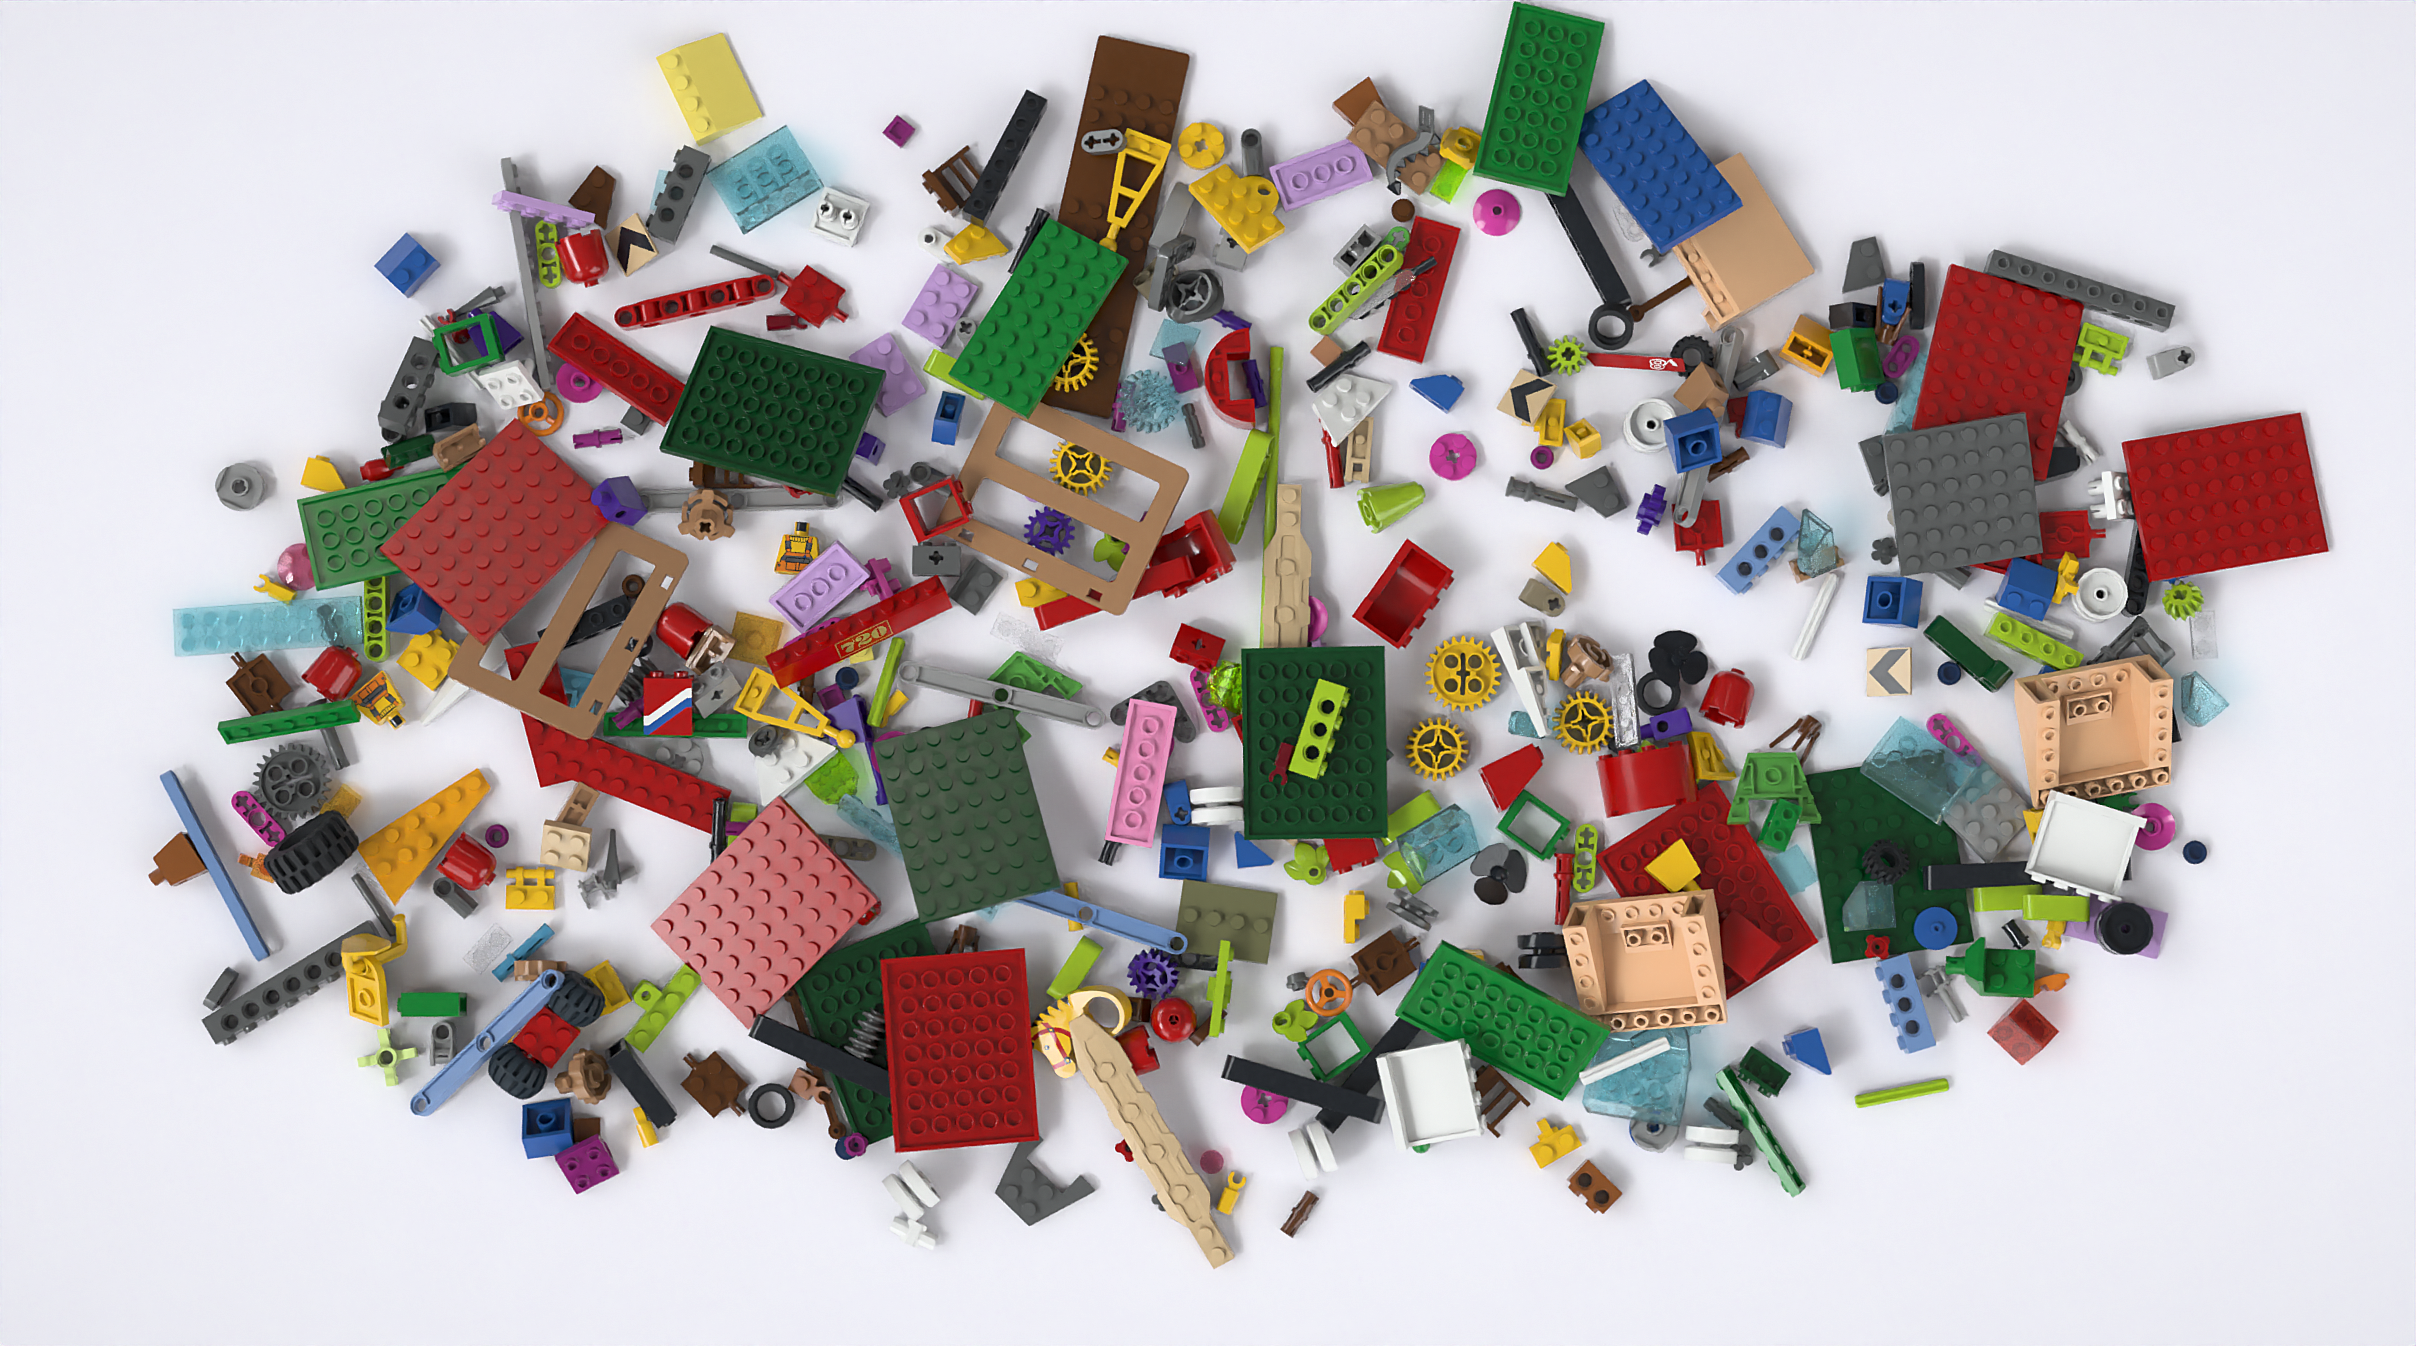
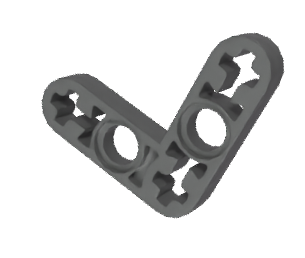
M1183 234L1164 243L1160 247L1148 298L1149 309L1161 312L1165 308L1174 266L1193 255L1197 243L1196 238Z
M1160 680L1115 705L1110 712L1112 722L1117 726H1124L1126 720L1122 722L1120 719L1116 720L1114 718L1117 715L1116 710H1127L1128 707L1125 704L1129 703L1130 698L1145 697L1148 702H1152L1151 697L1146 692L1151 690L1153 695L1158 691L1157 687L1161 685L1163 688L1167 687L1169 689L1166 692L1167 696L1163 698L1159 695L1154 699L1159 704L1178 706L1181 714L1175 719L1174 723L1186 717L1187 721L1183 722L1186 729H1192L1191 737L1187 739L1185 736L1180 737L1179 734L1182 730L1177 725L1176 728H1173L1176 738L1179 742L1190 743L1196 737V728L1172 686L1166 681Z

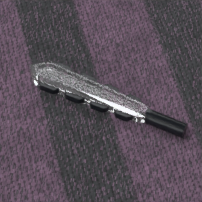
M1432 256L1412 269H1398L1392 277L1387 279L1348 318L1363 320L1370 315L1372 309L1378 310L1384 306L1387 299L1393 300L1396 298L1400 290L1406 291L1411 287V283L1414 282L1418 275L1437 265L1436 258Z

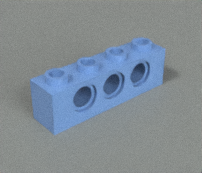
M1780 506L1715 577L1735 596L1740 592L1744 595L1752 587L1753 583L1750 581L1757 574L1761 577L1769 568L1767 565L1772 557L1777 560L1785 551L1783 545L1788 540L1792 543L1802 533L1798 529L1803 524L1787 509ZM1773 529H1777L1782 533L1781 541L1772 539L1771 531ZM1757 546H1761L1766 550L1765 558H1758L1755 555V548ZM1742 563L1750 567V574L1747 576L1739 572L1738 568Z
M1904 953L1877 961L1875 974L1878 981H1882L1885 989L1882 991V996L1885 1004L1890 1005L1892 1013L1889 1014L1892 1026L1897 1027L1899 1036L1896 1039L1900 1050H1904L1905 1054H1910L1936 1046L1908 954ZM1896 974L1902 978V984L1899 988H1895L1891 984V978ZM1903 997L1909 1001V1008L1906 1011H1902L1898 1006L1899 1000ZM1910 1020L1914 1021L1917 1026L1913 1034H1909L1906 1031V1024Z

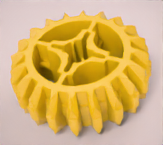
M1083 333L1077 345L1085 351L1086 356H1080V354L1071 352L1069 356L1070 359L1073 357V360L1069 361L1068 370L1066 371L1065 365L1062 366L1063 378L1056 376L1049 387L1056 382V391L1061 389L1062 384L1065 385V392H1069V385L1073 384L1074 390L1077 391L1079 390L1078 382H1081L1084 387L1087 386L1085 377L1093 380L1094 377L1089 371L1097 372L1098 367L1092 365V363L1099 362V358L1091 355L1096 354L1098 351L1097 348L1089 349L1093 345V340L1084 342L1087 337L1085 333ZM1086 363L1084 369L1078 375L1070 377L1074 366Z
M1066 441V446L1062 442H1058L1057 445L1061 451L1053 449L1052 454L1057 456V458L1049 459L1051 464H1056V466L1049 468L1050 473H1058L1052 477V480L1055 482L1061 479L1058 485L1062 487L1067 485L1066 489H1075L1074 492L1079 494V490H1083L1084 497H1088L1087 489L1090 488L1093 494H1097L1096 485L1103 489L1105 485L1101 480H1110V477L1105 472H1113V468L1106 466V464H1110L1112 461L1099 456L1101 468L1098 475H1096L1090 468V463L1097 454L1087 452L1084 455H1077L1071 449L1079 446L1069 441ZM1065 455L1072 462V467L1066 476H1064L1061 469L1062 460ZM1075 459L1077 461L1081 460V462L1085 460L1087 471L1075 470L1077 468ZM1078 475H1085L1092 481L1078 484L1071 480L1075 479Z
M1580 691L1575 692V700L1571 694L1567 695L1568 704L1564 700L1559 702L1563 710L1560 708L1554 709V712L1559 714L1560 717H1552L1553 722H1559L1558 726L1552 727V731L1560 730L1561 732L1555 736V739L1559 740L1563 737L1565 741L1562 742L1561 746L1565 747L1568 743L1571 744L1569 748L1571 753L1575 750V747H1578V755L1583 754L1584 748H1586L1587 754L1590 755L1592 754V746L1599 752L1601 750L1599 742L1607 746L1609 742L1604 737L1613 738L1614 736L1613 733L1608 731V729L1616 728L1615 724L1609 723V720H1614L1616 716H1608L1607 712L1613 709L1612 706L1604 709L1603 705L1607 700L1604 698L1598 703L1599 694L1597 693L1590 699V691H1585L1584 698L1581 697ZM1584 704L1595 707L1601 716H1590L1586 708H1584ZM1577 705V718L1574 721L1565 723V716L1572 706ZM1582 717H1586L1589 721L1595 720L1586 726V730L1582 729V726L1572 725L1578 723ZM1603 723L1600 735L1591 741L1592 726ZM1567 730H1578L1584 742L1573 739Z
M1441 717L1437 718L1436 724H1433L1432 718H1428L1427 727L1420 721L1419 727L1422 730L1419 731L1415 727L1411 729L1416 736H1407V740L1413 742V744L1405 745V749L1412 750V753L1406 754L1405 757L1406 759L1412 757L1414 759L1409 764L1410 768L1416 764L1419 766L1415 771L1416 775L1423 770L1425 771L1423 779L1426 780L1430 773L1433 774V782L1437 781V774H1440L1442 781H1445L1446 772L1451 777H1454L1453 768L1457 771L1462 770V767L1457 763L1467 762V759L1461 757V754H1469L1468 749H1462V746L1468 744V740L1460 741L1459 738L1463 737L1465 733L1464 731L1459 734L1455 733L1459 727L1458 724H1455L1452 729L1448 727L1451 720L1447 719L1445 725H1441ZM1435 730L1432 743L1418 744L1423 734ZM1442 731L1448 733L1453 738L1456 747L1447 746L1443 743ZM1438 737V743L1443 747L1444 751L1438 754L1437 761H1435L1436 755L1433 754L1434 752H1431V749L1425 748L1434 747ZM1418 752L1430 755L1432 768L1426 766L1420 760ZM1443 755H1456L1449 766L1439 769L1440 759Z

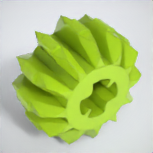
M1567 335L1563 336V343L1559 339H1555L1556 347L1550 346L1548 349L1553 354L1548 355L1547 360H1555L1550 367L1555 369L1559 366V375L1566 369L1567 375L1571 376L1572 368L1575 372L1579 373L1581 371L1579 365L1585 366L1587 363L1581 357L1587 356L1588 352L1580 351L1585 344L1581 342L1576 345L1577 337L1575 336L1571 342L1568 341ZM1565 351H1570L1569 354H1573L1570 361H1566V357L1562 358Z
M2181 580L2177 586L2171 583L2172 589L2165 590V597L2162 598V603L2165 607V612L2171 615L2173 619L2177 620L2181 617L2182 620L2186 621L2188 616L2195 618V612H2202L2201 605L2204 604V598L2201 589L2191 581L2185 584Z

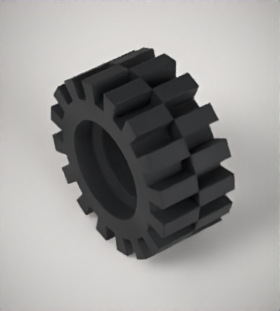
M1690 335L1676 342L1670 357L1683 359L1684 352L1692 348L1700 353V363L1703 362L1711 367L1714 354L1712 352L1713 348L1709 346L1707 340H1703L1701 336L1695 337V335ZM1684 362L1686 372H1678V376H1684L1687 379L1698 365L1689 366Z
M1884 839L1875 841L1862 857L1864 861L1862 866L1867 867L1865 870L1866 874L1871 873L1872 876L1870 878L1872 880L1876 878V883L1881 884L1883 882L1885 886L1895 884L1909 869L1907 867L1909 861L1906 860L1908 855L1902 854L1904 849L1902 847L1898 849V843L1894 842L1891 844L1889 839L1886 841ZM1881 858H1884L1891 867L1885 865Z

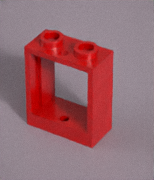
M954 474L900 497L899 503L918 543L968 523L973 518V507L969 500H965L962 494L964 492L963 485L959 478H955ZM949 484L962 515L927 529L914 499Z

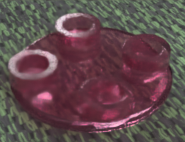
M298 543L286 548L280 555L277 564V571L281 581L294 590L302 591L313 588L315 581L307 545L305 543Z

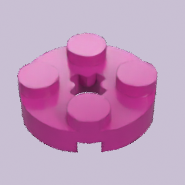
M1445 434L1439 437L1431 447L1429 454L1431 469L1436 475L1448 481L1462 480L1475 467L1476 449L1473 443L1463 434ZM1450 451L1459 454L1457 463L1453 464L1451 460L1447 461L1446 457L1449 456Z
M1245 1086L1241 1095V1106L1245 1115L1253 1122L1260 1124H1270L1279 1120L1286 1112L1289 1102L1287 1097L1250 1086ZM1265 1093L1266 1096H1271L1272 1100L1268 1102L1269 1106L1264 1107L1263 1104H1258L1257 1100L1261 1098L1260 1094Z

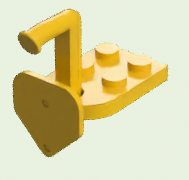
M397 914L392 918L396 928L397 940L394 943L367 933L356 934L342 941L341 956L343 967L346 970L349 1016L381 1027L390 1024L386 977L382 964L403 956L407 951L408 940L406 916L404 914Z

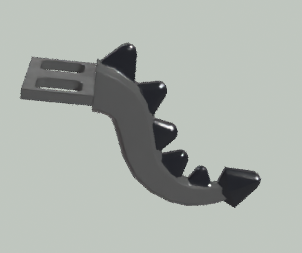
M1419 105V129L1423 131H1417L1415 139L1397 147L1390 155L1386 165V176L1389 183L1387 189L1397 196L1401 194V182L1396 181V178L1401 175V172L1396 170V168L1406 167L1405 158L1409 162L1414 163L1417 154L1428 157L1430 155L1428 146L1440 144L1442 141L1434 131V109Z

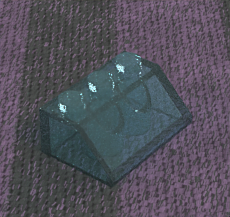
M1455 803L1396 837L1401 856L1420 886H1424L1480 852L1470 815Z

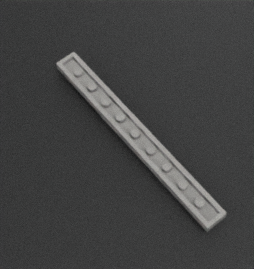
M510 157L501 158L505 191L521 195V189L515 186L514 178H518L516 164L511 163ZM512 210L509 215L539 386L543 392H550V385H554L553 372L547 369L546 362H550L549 350L543 346L542 339H546L544 324L540 325L538 317L542 316L540 301L536 302L534 293H538L536 278L532 279L530 270H534L532 255H527L526 247H530L528 232L524 233L522 224H526V217L521 216V212Z

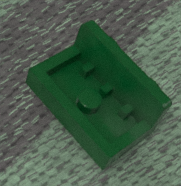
M421 434L399 443L382 447L380 452L388 469L391 470L433 456L435 440L432 434L427 436Z
M1750 1046L1735 1068L1739 1072L1738 1078L1749 1085L1751 1082L1758 1085L1757 1091L1767 1098H1770L1771 1095L1778 1097L1779 1091L1792 1074L1753 1046Z

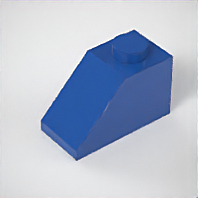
M1446 374L1412 379L1409 384L1412 390L1446 414L1465 389L1461 386L1463 384L1461 380L1453 375L1449 377Z
M942 392L934 417L932 442L943 445H955L963 414L965 395Z

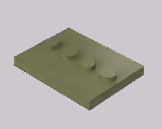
M1183 879L1176 932L1181 933L1187 939L1188 946L1184 952L1219 957L1220 941L1224 940L1230 941V947H1234L1233 960L1267 965L1278 893ZM1175 937L1173 950L1179 951L1183 948L1184 941L1180 937Z

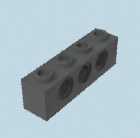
M686 145L683 146L682 150H677L673 159L676 165L673 172L668 171L664 180V184L667 186L664 193L659 192L654 204L658 207L654 215H649L645 225L648 228L649 235L675 246L712 160L710 155ZM683 168H691L693 170L692 176L689 178L681 177L680 172ZM675 189H681L684 192L683 197L679 200L671 198V193ZM667 210L674 212V218L671 221H664L661 218L663 212Z
M416 336L413 337L377 417L380 427L403 435L407 434L409 428L412 429L417 420V415L415 414L418 408L423 407L426 400L425 392L434 383L436 368H440V352L435 349L433 342ZM420 364L426 365V367L422 369L416 368V366ZM410 384L417 385V387L413 389L407 388V386ZM401 404L408 405V407L404 409L398 408V406Z

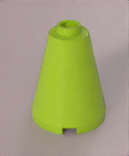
M1415 481L1359 489L1357 495L1361 494V500L1357 501L1364 523L1366 526L1371 525L1374 528L1371 532L1377 534L1421 505L1426 494L1421 484L1418 485Z

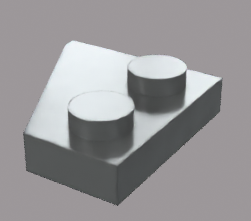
M1904 427L1858 442L1873 486L1877 485L1887 475L1882 435L1904 432Z
M1606 465L1564 486L1568 492L1574 494L1584 504L1593 508L1596 513L1605 519L1627 508Z

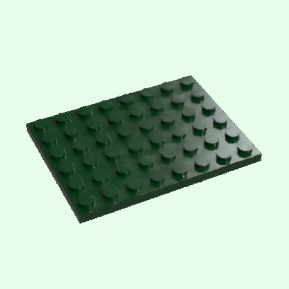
M711 325L659 449L665 454L837 499L887 373L882 369Z
M1385 646L1241 649L1244 840L1388 838ZM1323 679L1347 687L1350 699L1347 707H1342L1339 716L1343 717L1339 730H1334L1332 739H1335V744L1332 752H1327L1324 761L1328 762L1324 776L1320 775L1319 779H1314L1287 769L1288 781L1285 785H1281L1283 778L1280 774L1275 775L1273 782L1269 781L1270 773L1276 769L1274 763L1281 742L1297 746L1318 680ZM1331 700L1323 703L1322 709L1326 714L1334 711L1335 705ZM1318 723L1315 726L1316 735L1322 737L1326 734V725ZM1316 746L1309 747L1307 750L1308 757L1312 760L1316 759L1319 756V749Z
M1011 708L985 713L873 743L921 925L1061 888Z
M1943 754L1805 775L1811 795H1813L1814 803L1822 820L1821 824H1808L1831 964L1869 959L1865 955L1868 945L1866 938L1869 935L1880 938L1887 936L1890 940L1887 951L1889 955L1927 950L1916 940L1913 926L1919 913L1931 907L1946 909L1956 920L1957 935L1950 946L1974 942L1965 888L1924 890L1922 866L1961 864L1956 832L1937 814V811L1950 799ZM1884 839V841L1889 839L1891 844L1894 842L1898 843L1897 848L1900 849L1902 847L1904 849L1902 854L1908 855L1906 860L1909 861L1907 866L1909 869L1893 885L1885 886L1883 882L1881 884L1876 883L1877 879L1872 880L1870 878L1872 876L1871 873L1866 874L1865 872L1867 867L1862 866L1864 853L1875 841ZM1881 858L1885 865L1891 867L1884 858Z
M919 918L825 955L795 984L815 1038L847 1051L844 1048L845 1045L853 1046L849 1037L857 1038L858 1036L853 1029H862L858 1020L866 1021L867 1019L862 1012H871L869 1008L871 1007L884 1014L880 959L938 955L926 924L921 925ZM879 1031L883 1036V1040H874L879 1045V1048L870 1049L874 1053L873 1058H865L874 1064L888 1069L886 1032ZM829 1072L852 1132L860 1133L862 1137H866L868 1145L893 1136L891 1099Z

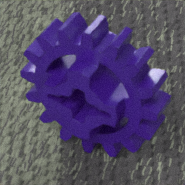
M1655 484L1651 494L1645 492L1635 518L1640 520L1637 528L1638 533L1647 536L1652 525L1658 527L1667 501L1663 499L1666 491L1665 487Z
M1044 506L1043 513L1036 509L1037 516L1035 518L1029 516L1028 519L1031 524L1024 525V528L1029 530L1028 533L1024 534V538L1031 539L1027 544L1034 545L1035 548L1050 553L1054 557L1057 551L1063 555L1062 548L1070 549L1071 545L1068 543V540L1075 539V536L1070 534V532L1075 531V527L1068 525L1072 522L1071 517L1065 519V514H1058L1057 510L1054 509L1052 512H1049L1047 506ZM1046 517H1054L1059 520L1057 522L1048 521ZM1039 522L1040 530L1034 536L1035 525ZM1046 527L1056 529L1053 532V537L1050 538L1049 535L1043 536L1046 533ZM1063 529H1065V537L1063 541L1060 542L1059 534L1061 531H1063ZM1043 542L1051 543L1053 547L1047 548L1041 546L1040 544Z
M1151 948L1148 954L1145 950H1142L1139 955L1135 954L1128 965L1129 972L1127 977L1132 978L1129 984L1130 986H1137L1136 993L1143 991L1144 998L1150 994L1153 1000H1156L1158 995L1163 999L1167 993L1171 994L1179 982L1177 977L1180 971L1174 970L1177 963H1170L1172 956L1164 957L1162 950L1158 954H1155L1154 948Z

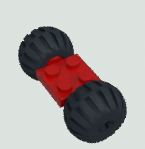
M567 970L562 972L565 977L562 983L563 987L552 994L547 1003L549 1006L545 1005L518 1031L511 1043L503 1045L492 1055L489 1061L488 1073L494 1083L509 1095L525 1100L539 1093L547 1080V1067L552 1069L581 1033V1029L578 1027L588 1026L600 1017L605 1005L604 994L593 982L576 971ZM556 977L551 980L550 987L556 984Z

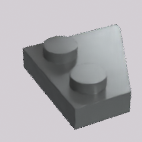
M1876 236L1851 243L1842 294L1884 284L1886 273Z

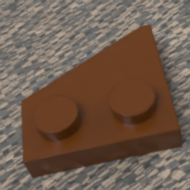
M596 165L569 199L568 203L578 210L595 214L594 223L605 231L608 225L607 220L617 180Z

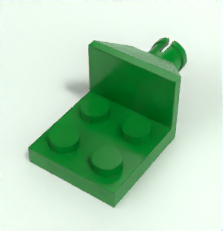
M1980 937L1966 949L1965 956H1946V975L1956 974L1965 976L1966 982L1980 996L2034 998L2036 950L1987 948L1985 937Z

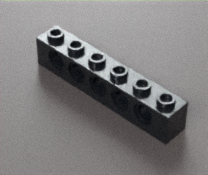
M1026 89L962 210V219L984 229L1047 110L1048 99Z

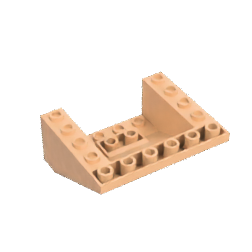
M1741 152L1714 166L1740 197L1743 207L1672 248L1707 305L1701 314L1713 333L1815 272Z
M2150 654L2014 680V701L2032 805L2036 810L2045 808L2050 790L2083 800H2090L2171 784L2173 678Z
M1713 889L1575 902L1572 904L1562 931L1581 1012L1610 1026V1033L1727 1023L1728 1011L1718 911Z

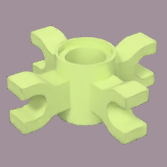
M390 1028L379 1029L377 1034L380 1049L375 1055L357 1058L358 1067L378 1065L384 1068L386 1087L399 1085L396 1066L400 1063V1060L419 1057L418 1049L416 1047L398 1050L392 1047ZM386 1051H390L393 1054V1061L390 1064H386L383 1061V1054Z

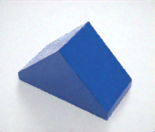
M1237 831L1234 834L1238 869L1271 866L1274 863L1272 858L1252 842L1244 840V836Z

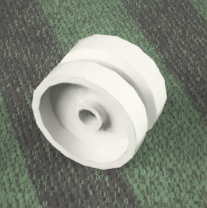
M1647 398L1637 402L1626 414L1623 422V435L1627 444L1635 451L1644 454H1653L1665 449L1667 443L1663 421L1677 417L1673 408L1665 401L1657 398ZM1647 423H1648V424L1653 423V424H1654V428H1653V429H1649V428L1647 427Z
M2094 568L2078 576L2075 582L2079 583L2076 595L2069 593V602L2074 613L2081 619L2089 622H2103L2118 615L2125 607L2128 598L2127 586L2123 578L2115 571L2107 568ZM2096 593H2100L2101 598H2098Z
M1214 787L1190 790L1191 803L1194 805H1206V808L1194 809L1191 812L1192 824L1224 825L1229 824V822L1244 821V809L1242 807L1228 806V803L1240 802L1243 799L1242 787Z
M1319 1120L1307 1125L1310 1137L1308 1141H1306L1303 1131L1299 1128L1287 1132L1306 1181L1318 1177L1319 1172L1315 1164L1316 1161L1320 1162L1323 1171L1326 1173L1338 1169L1333 1156L1335 1154Z
M1686 1125L1685 1138L1689 1141L1700 1142V1146H1685L1683 1159L1736 1164L1737 1152L1734 1149L1722 1147L1723 1144L1734 1145L1738 1143L1739 1130L1724 1129L1723 1126Z
M908 1159L898 1167L899 1173L905 1182L896 1174L891 1173L882 1183L897 1204L915 1222L925 1213L918 1199L927 1207L932 1208L941 1198L925 1174Z

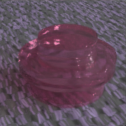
M1208 1150L1202 1154L1200 1166L1204 1172L1215 1174L1223 1168L1224 1159L1218 1151Z

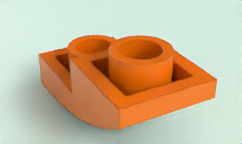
M2059 973L2036 978L2034 996L2042 991L2041 986L2046 991H2059L2067 985L2065 981L2070 976L2068 973Z

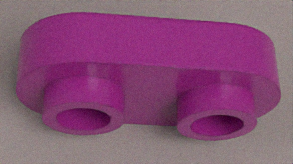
M1910 335L1901 337L1882 362L1883 373L1887 378H1899L1914 360L1920 350V344L1915 337ZM1903 345H1909L1910 352H1905L1902 348ZM1889 364H1895L1897 367L1896 371H1891Z

